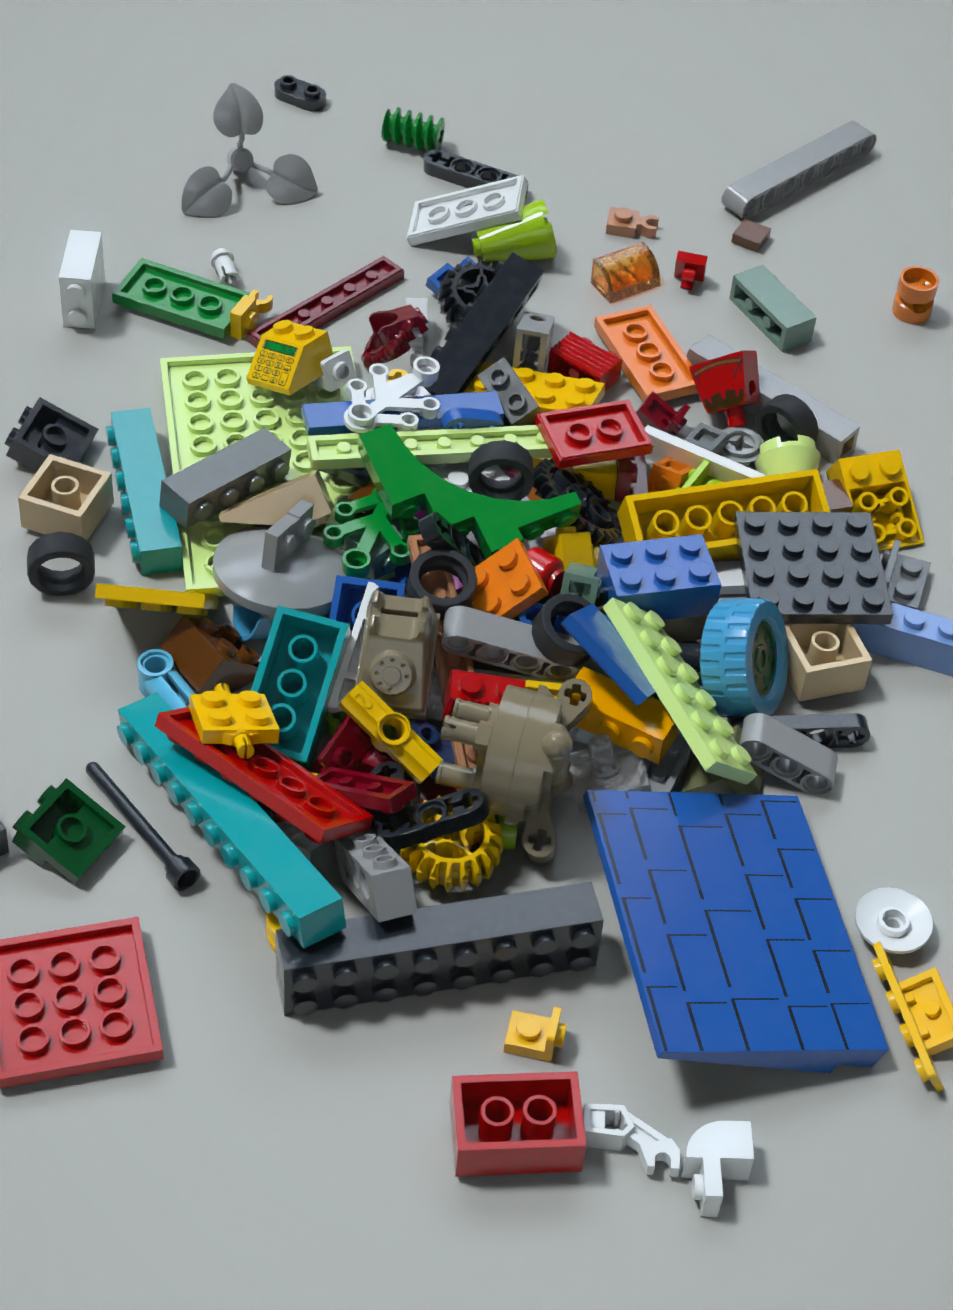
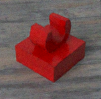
M678 250L674 277L681 278L680 288L692 290L694 280L704 282L708 256Z

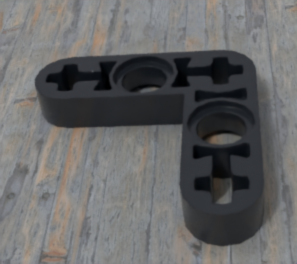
M395 761L383 762L370 773L407 780L401 765ZM468 788L412 806L410 801L404 805L401 811L394 814H383L379 810H374L376 830L379 836L396 851L474 827L487 819L490 808L479 789ZM442 815L437 821L425 824V821L430 817Z

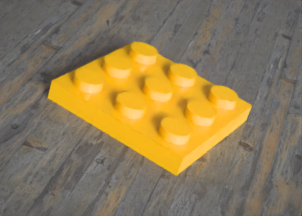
M96 583L95 598L105 599L104 606L137 609L138 602H141L140 610L173 612V606H177V613L208 616V609L217 610L218 596Z

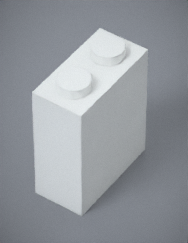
M70 230L59 274L63 327L95 329L105 285L102 232Z

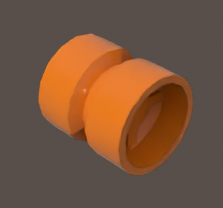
M911 266L902 270L892 305V312L897 319L909 324H920L930 318L939 285V278L935 272L921 266Z

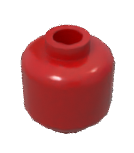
M540 547L530 548L527 550V553L549 593L542 599L557 595L561 590L565 572L563 561Z

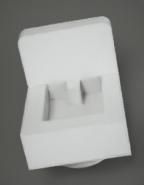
M343 349L322 360L320 365L323 375L311 383L332 392L347 384L349 380L357 378L350 351Z

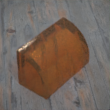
M644 242L593 259L590 283L611 304L660 286V271L652 251Z

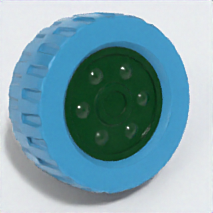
M732 598L717 602L706 619L701 643H677L682 650L680 656L696 672H701L703 690L708 692L715 700L716 706L714 708L719 716L740 718L753 713H763L770 716L781 703L788 675V640L781 612L773 602L767 599Z

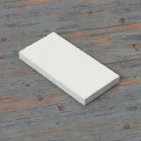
M520 175L416 201L406 238L409 245L414 246L521 220L528 185L525 176Z

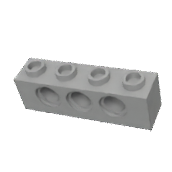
M371 827L369 830L334 840L340 879L378 922L418 913L411 867Z

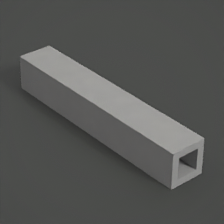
M708 335L698 343L692 344L686 357L692 365L737 351ZM758 365L760 401L757 404L743 407L745 410L756 416L759 409L775 396L781 394L794 395L809 406L817 419L819 433L815 446L822 458L834 464L838 459L847 457L855 450L860 430L859 425ZM777 413V419L781 428L787 435L797 440L792 424L785 417Z

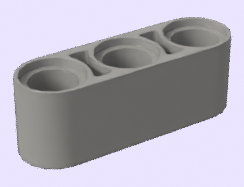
M753 713L745 717L739 745L749 753L752 759L751 763L812 795H827L833 790L838 761L834 751L766 714Z

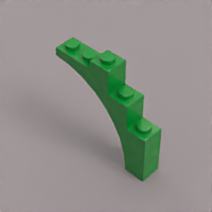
M391 423L359 435L358 452L391 520L399 517H412L420 509H424L426 516L433 512H438L463 535L467 536L472 531L485 559L516 538L522 543L524 539L531 541L554 527L559 529L568 527L579 517L582 503L576 492L551 499L516 501L495 499L464 490L442 479L424 466L403 444Z

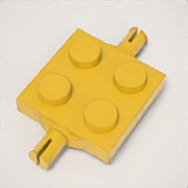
M221 683L217 684L214 687V691L190 694L189 710L202 744L231 745L236 747L240 758L244 759L245 754L246 759L254 754L252 745L278 743L280 729L265 694H259L255 691H242L239 694H231L230 688L226 683L223 684V687Z

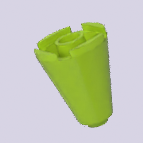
M539 199L524 206L521 220L476 231V238L471 239L475 256H481L483 261H500L501 259L506 261L511 253L514 252L525 260L556 258L557 247L552 223L548 222L547 217H543V214L548 213L544 201Z

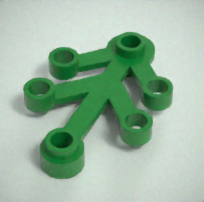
M376 488L373 489L372 495L351 502H339L335 506V520L340 525H329L323 531V542L330 548L341 547L344 544L345 537L364 531L357 548L347 550L342 556V571L348 577L365 578L369 574L371 565L370 554L379 534L390 548V560L393 564L403 566L411 561L407 543L402 541L388 521V513ZM375 508L373 514L355 519L356 513ZM413 516L397 518L401 523V537L405 541H407L410 535H421L418 528V520L414 519Z

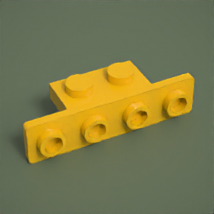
M879 941L873 944L878 957L873 959L872 963L881 982L885 980L889 982L891 990L885 992L894 1014L902 1013L905 1023L900 1025L899 1028L908 1048L915 1046L919 1058L914 1059L913 1062L923 1083L930 1080L937 1092L944 1090L945 1088L931 1056L953 1047V1004L936 967L900 982L887 952Z

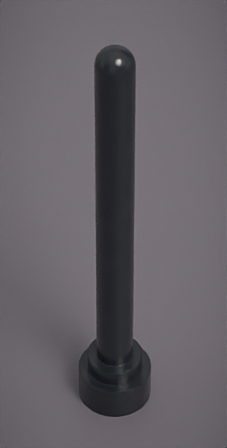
M88 763L85 768L88 776L165 864L166 879L178 891L186 890L194 885L200 876L198 866L191 858L177 855L98 763Z

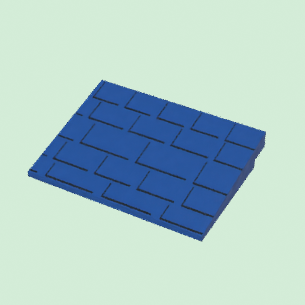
M587 790L584 793V802L657 1058L831 1073L838 1065L873 1067L887 1053L889 1048L798 796Z

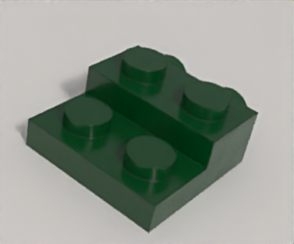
M66 778L57 788L50 785L37 800L40 806L33 814L27 810L20 816L12 827L17 832L11 842L41 866L47 861L72 883L76 884L119 837L126 826Z

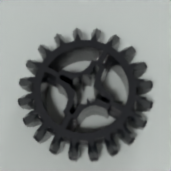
M468 260L464 266L457 264L453 270L448 271L440 284L438 295L440 314L446 315V323H455L459 326L463 320L460 318L467 304L469 302L475 304L478 300L476 297L477 292L485 281L490 283L494 278L492 276L494 270L493 262L488 266H484L481 260L476 265H473Z

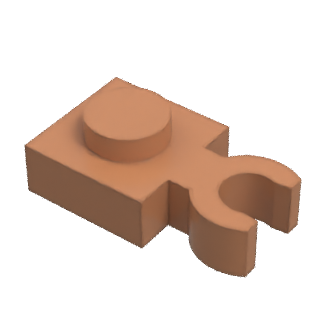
M610 207L605 234L635 238V233H638L643 237L654 239L656 238L659 217L653 215L640 217L639 211Z

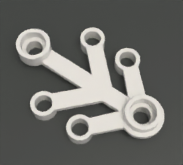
M431 357L417 358L413 363L412 375L389 391L387 386L388 367L379 363L372 364L369 367L368 381L373 384L375 401L371 404L365 402L367 383L357 378L349 380L346 395L351 399L352 405L344 413L343 421L345 426L356 433H365L390 423L393 427H397L398 431H417L419 418L415 414L410 412H404L400 415L381 414L384 411H419L423 418H436L440 409V402L436 398L412 399L404 397L419 386L429 387L437 381L440 369L438 361Z

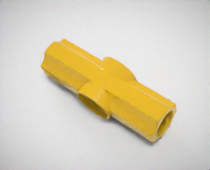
M363 681L357 684L338 704L371 737L374 747L381 752L387 753L395 762H398L402 769L418 784H421L439 763L443 761L411 729L408 719L401 713L394 712ZM383 725L395 727L399 735L398 740L386 738L382 730Z

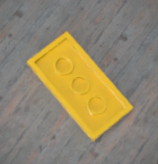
M496 362L484 363L463 393L487 392L477 375ZM512 367L542 412L599 404L605 395V383L595 382L589 378L577 379L563 376L560 373L548 374L525 367Z

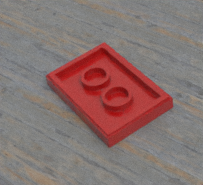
M629 399L536 413L535 423L558 469L652 454L654 445Z

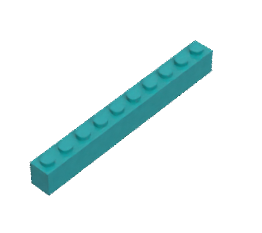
M158 692L118 709L120 725L117 726V732L121 742L125 746L130 745L138 762L149 767L155 782L158 785L163 784L167 788L172 802L175 805L180 804L185 809L190 823L193 826L198 825L202 829L207 843L211 847L216 846L221 851L226 865L230 869L235 868L239 872L246 889L249 891L254 890L257 893L264 910L269 914L274 913L279 920L283 932L288 937L293 936L303 948H306L346 928L343 898L257 802L249 797L248 792L237 784L223 779L220 772L210 765L196 760L193 753L183 746L171 742L165 733L154 726L158 713L173 710Z

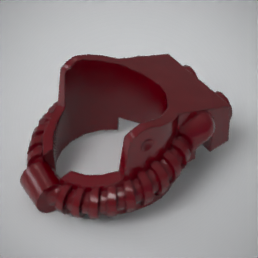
M410 304L392 310L372 313L369 316V322L373 333L366 344L361 361L369 368L372 364L387 363L405 354L411 348L409 342L416 339L412 330L418 327L421 334L429 330L426 326L429 322L418 307L413 308Z

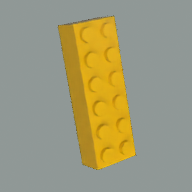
M818 469L629 495L625 496L617 515L624 542L702 534L712 561L720 562L740 559L733 522L735 511L830 512L819 471Z

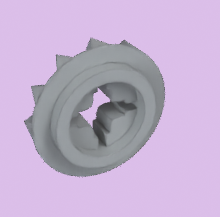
M730 427L722 430L728 433L729 437L728 444L719 455L746 467L750 463L755 464L760 454L759 446L764 443L762 437L756 432L743 427ZM739 443H741L743 447L741 451L735 450L737 446H739Z

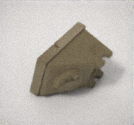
M380 590L374 591L371 604L367 607L355 684L356 686L363 681L394 712L401 713L407 719L426 721L441 620V615L435 613L428 596L418 599L385 595Z

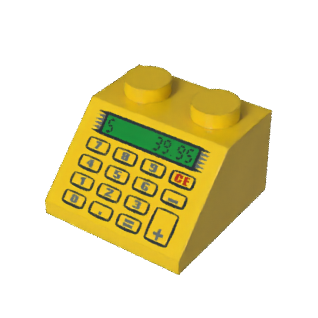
M282 320L275 323L272 329L261 335L247 375L248 384L290 396L323 375L320 365L321 361L334 355L328 331L316 329L309 325L293 323L290 320Z

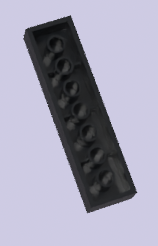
M584 882L417 908L418 913L382 922H378L373 915L345 919V929L306 948H303L293 936L288 937L282 929L276 930V978L284 1016L293 1014L308 1015L318 1010L331 1008L346 1009L356 1004L374 1001L383 1003L405 996H427L433 992L449 989L464 990L474 985L494 982L501 984L512 979L530 976L544 977L550 973L567 970L582 971L588 967L596 966L604 919L592 882Z

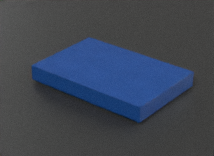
M593 603L570 614L562 622V626L635 705L639 706L657 694L616 628Z

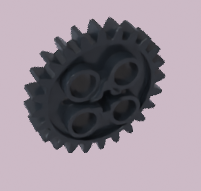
M553 458L541 460L534 468L533 487L537 490L535 495L538 497L551 499L572 492L577 493L582 503L579 517L568 527H576V533L590 532L593 547L596 545L600 547V545L614 544L622 536L619 519L615 516L617 511L609 507L611 502L604 499L603 492L598 490L592 481L587 482L581 473H575L572 467L558 469Z

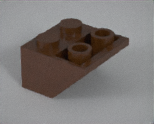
M184 614L159 647L161 650L171 654L176 668L195 690L201 694L205 691H214V687L221 683L222 687L226 683L231 693L253 683L260 663L258 661L260 659L258 653L238 639L240 634L235 628L226 623L222 625L215 624L204 616L198 619Z

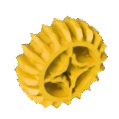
M489 813L486 820L474 827L430 840L424 844L420 843L401 849L400 856L411 867V873H416L418 883L430 880L432 890L438 884L444 885L447 893L452 886L458 885L464 892L468 883L478 887L482 877L490 879L493 868L498 867L504 843L501 837L502 830L500 824H495L494 814ZM442 815L430 817L425 821V824L437 821ZM479 842L480 847L474 853H471L469 850L472 849V845Z

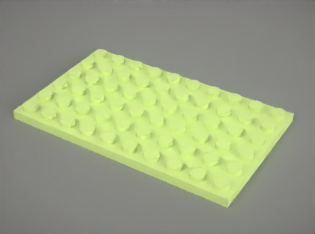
M351 346L332 347L333 354L343 349L350 351L353 361ZM255 352L160 358L172 474L264 427L292 449L288 475L279 481L265 486L257 493L237 501L235 504L314 471L311 470L306 447L308 435L301 414L302 404L351 401L346 395L347 384L330 392L309 383L289 396L248 384L247 375ZM319 471L334 504V509L329 514V521L313 529L323 534L325 527L333 524L340 525L335 520V506L339 502H348V496L361 487ZM224 509L211 515L205 521L198 522L187 529L178 522L186 592L216 595L218 597L226 596L218 587L213 577L214 552L219 543L228 535L242 528L260 524L221 522L218 515ZM346 537L344 538V544L341 546L345 551ZM395 570L383 575L378 580L387 581L395 577Z

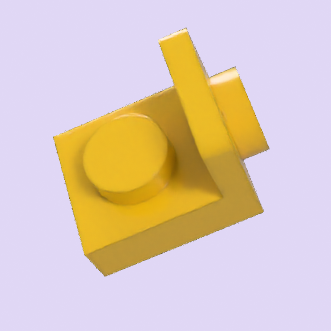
M554 1006L551 1018L512 1010L503 1052L551 1062L554 1047L562 1048L567 1024L560 1023L562 1008Z

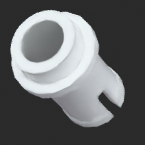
M219 248L212 253L210 263L217 270L221 284L232 287L234 283L231 276H233L236 284L240 280V276L233 263L234 255L225 248Z

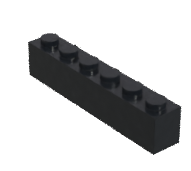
M514 252L511 253L506 262L502 259L498 262L492 273L494 277L490 283L485 281L476 295L478 300L475 304L471 302L467 304L460 318L463 320L459 326L454 323L445 336L444 340L447 341L443 347L438 345L432 352L430 357L438 361L440 369L437 381L429 387H424L431 395L463 393L538 289L545 271Z

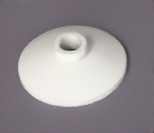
M886 887L872 890L860 899L855 910V924L861 936L872 946L880 941L888 953L906 954L914 952L926 944L932 933L933 920L927 906L918 897L902 889Z

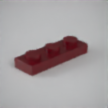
M329 767L316 776L361 808L379 810L383 814H394L401 811L405 804L418 796L415 782L337 767Z

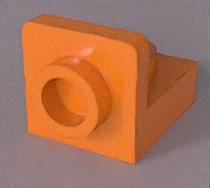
M669 457L653 463L647 481L648 493L676 489L677 487L681 488L685 484L689 471L695 467Z

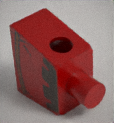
M741 350L689 366L705 411L708 414L725 413L728 428L746 426L747 421L743 407L757 404L760 401L756 350Z

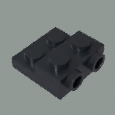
M39 397L33 408L26 406L18 421L22 425L20 429L13 427L5 441V445L9 447L6 456L35 472L49 454L80 463L99 429Z

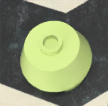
M797 435L798 441L781 442L779 436L769 439L759 446L760 454L755 462V466L758 472L765 474V476L818 469L821 454L816 449L815 441L810 437Z

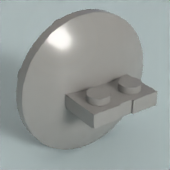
M301 499L274 525L260 524L242 528L228 535L219 543L213 557V577L218 587L229 597V601L233 605L243 606L258 612L263 618L268 620L274 619L278 605L317 616H324L329 613L332 605L336 575L346 576L342 571V556L346 551L342 547H327L323 542V534L313 530L315 526V521L312 519L314 504Z

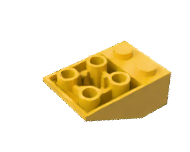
M900 449L841 458L826 471L828 480L839 479L854 505L852 512L871 513L879 551L891 550L895 539L901 540L900 548L924 544Z

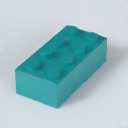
M278 605L251 691L265 694L280 729L278 743L268 744L310 772L309 769L313 764L329 713L328 704L351 636V631L348 623Z

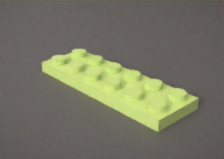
M611 598L603 606L604 611L704 770L746 785L757 776L750 764L752 761L751 756L742 746L736 743L732 736L734 733L733 728L724 718L718 715L714 708L716 706L715 700L698 684L699 676L689 664L685 663L680 656L682 650L677 642L664 631L665 623L662 618L652 610L647 612L639 609L632 602L625 603Z

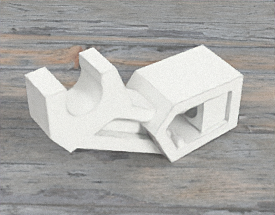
M406 298L405 306L411 304L413 308L418 307L428 320V298ZM418 327L412 330L416 339L409 342L411 347L410 365H413L417 358L423 357V337H427V331L421 334Z
M584 1105L583 1119L587 1147L621 1151L628 1145L638 1152L646 1175H653L655 1162L664 1161L669 1166V1177H678L680 1149L672 1138L668 1139L629 1113L625 1105ZM605 1125L618 1126L619 1129H607Z

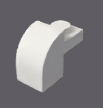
M751 1121L711 1122L699 1128L690 1138L682 1165L681 1178H692V1199L699 1200L700 1217H718L723 1199L722 1179L748 1180L754 1161Z

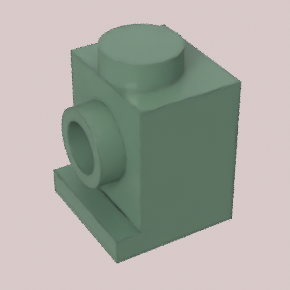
M570 562L564 572L560 594L580 596L595 605L596 601H598L602 585L601 578L597 577L598 568Z

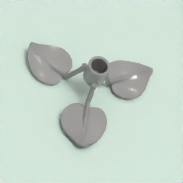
M230 83L217 101L213 112V120L218 131L224 136L236 137L239 135L237 147L229 151L227 155L229 165L221 178L218 171L211 166L201 167L190 175L184 186L181 198V208L184 214L209 218L226 212L231 205L232 190L224 182L229 178L232 170L244 172L252 167L271 175L266 182V191L274 200L282 203L293 204L303 202L317 193L318 186L312 169L307 161L298 155L285 154L278 157L274 162L273 170L253 162L252 153L248 149L243 148L245 134L254 135L261 130L264 119L263 111L253 94L236 83Z

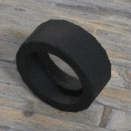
M781 394L775 396L763 405L756 414V431L764 442L779 436L781 442L798 441V437L797 440L790 437L781 428L777 419V413L785 417L792 424L796 437L797 435H804L812 438L815 442L817 441L819 433L817 419L809 406L794 395Z
M499 440L485 443L479 446L470 457L468 472L469 488L473 493L487 497L521 501L530 493L534 485L533 457L526 448L515 442ZM494 465H506L514 467L521 473L515 478L498 481L486 477L481 472Z
M55 532L43 535L30 545L27 554V576L31 585L38 591L50 596L74 595L85 590L94 580V551L91 544L83 537L74 533ZM55 558H70L80 563L77 567L64 571L51 570L42 566L43 563Z
M445 548L430 549L420 554L412 563L406 591L408 598L419 599L428 596L435 613H439L441 620H444L445 611L453 606L469 607L472 604L478 579L474 566L462 554ZM441 570L449 572L459 579L463 584V589L459 595L453 598L435 597L426 592L420 583L421 577L429 571Z
M558 594L545 603L532 622L533 640L543 656L553 663L566 667L579 666L591 658L580 645L568 643L560 638L554 631L550 620L552 616L561 615L568 617L570 614L590 605V602L583 597L573 594Z

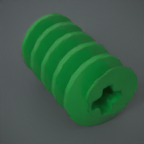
M400 107L396 108L394 114H391L390 109H388L384 116L381 137L384 142L393 140V143L396 145H400L403 142L404 146L408 148L414 144L417 150H422L424 147L427 152L435 149L439 150L444 137L445 119L441 117L436 125L434 124L433 115H430L427 121L423 122V113L421 112L418 113L416 119H412V110H408L405 116L402 117Z

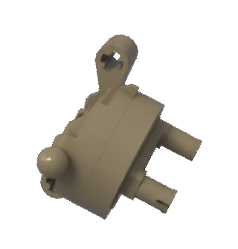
M572 678L561 685L557 698H554V695L544 685H539L538 691L507 685L500 704L490 703V706L456 698L452 717L446 715L443 722L445 726H442L440 739L474 746V750L478 751L477 765L474 768L441 761L438 766L435 783L462 790L468 788L479 789L490 808L489 813L506 817L504 824L507 826H514L521 821H526L523 833V851L525 856L536 864L549 862L557 852V836L550 819L549 808L552 798L566 792L571 787L573 777L569 769L573 741L569 732L589 714L592 708V690L590 686L581 679ZM573 693L581 695V701L579 700L577 706L570 704V698L572 699ZM539 836L545 837L546 844H550V846H543L541 851H535L534 844L530 842H537Z

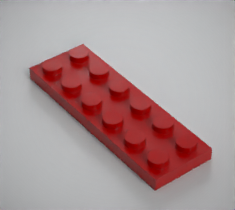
M189 707L158 713L154 726L165 733L171 742L183 746L194 754L196 760L213 767L221 773V777L226 781L237 784L248 792L251 799L268 806L276 812L278 818L292 823L303 831L309 840L321 844L369 830L374 818L373 815L270 744L259 743L252 745L254 748L252 757L246 759L244 754V759L239 757L234 746L202 744Z

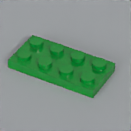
M141 258L112 292V302L224 339L230 332V311L244 295L249 296L250 293Z

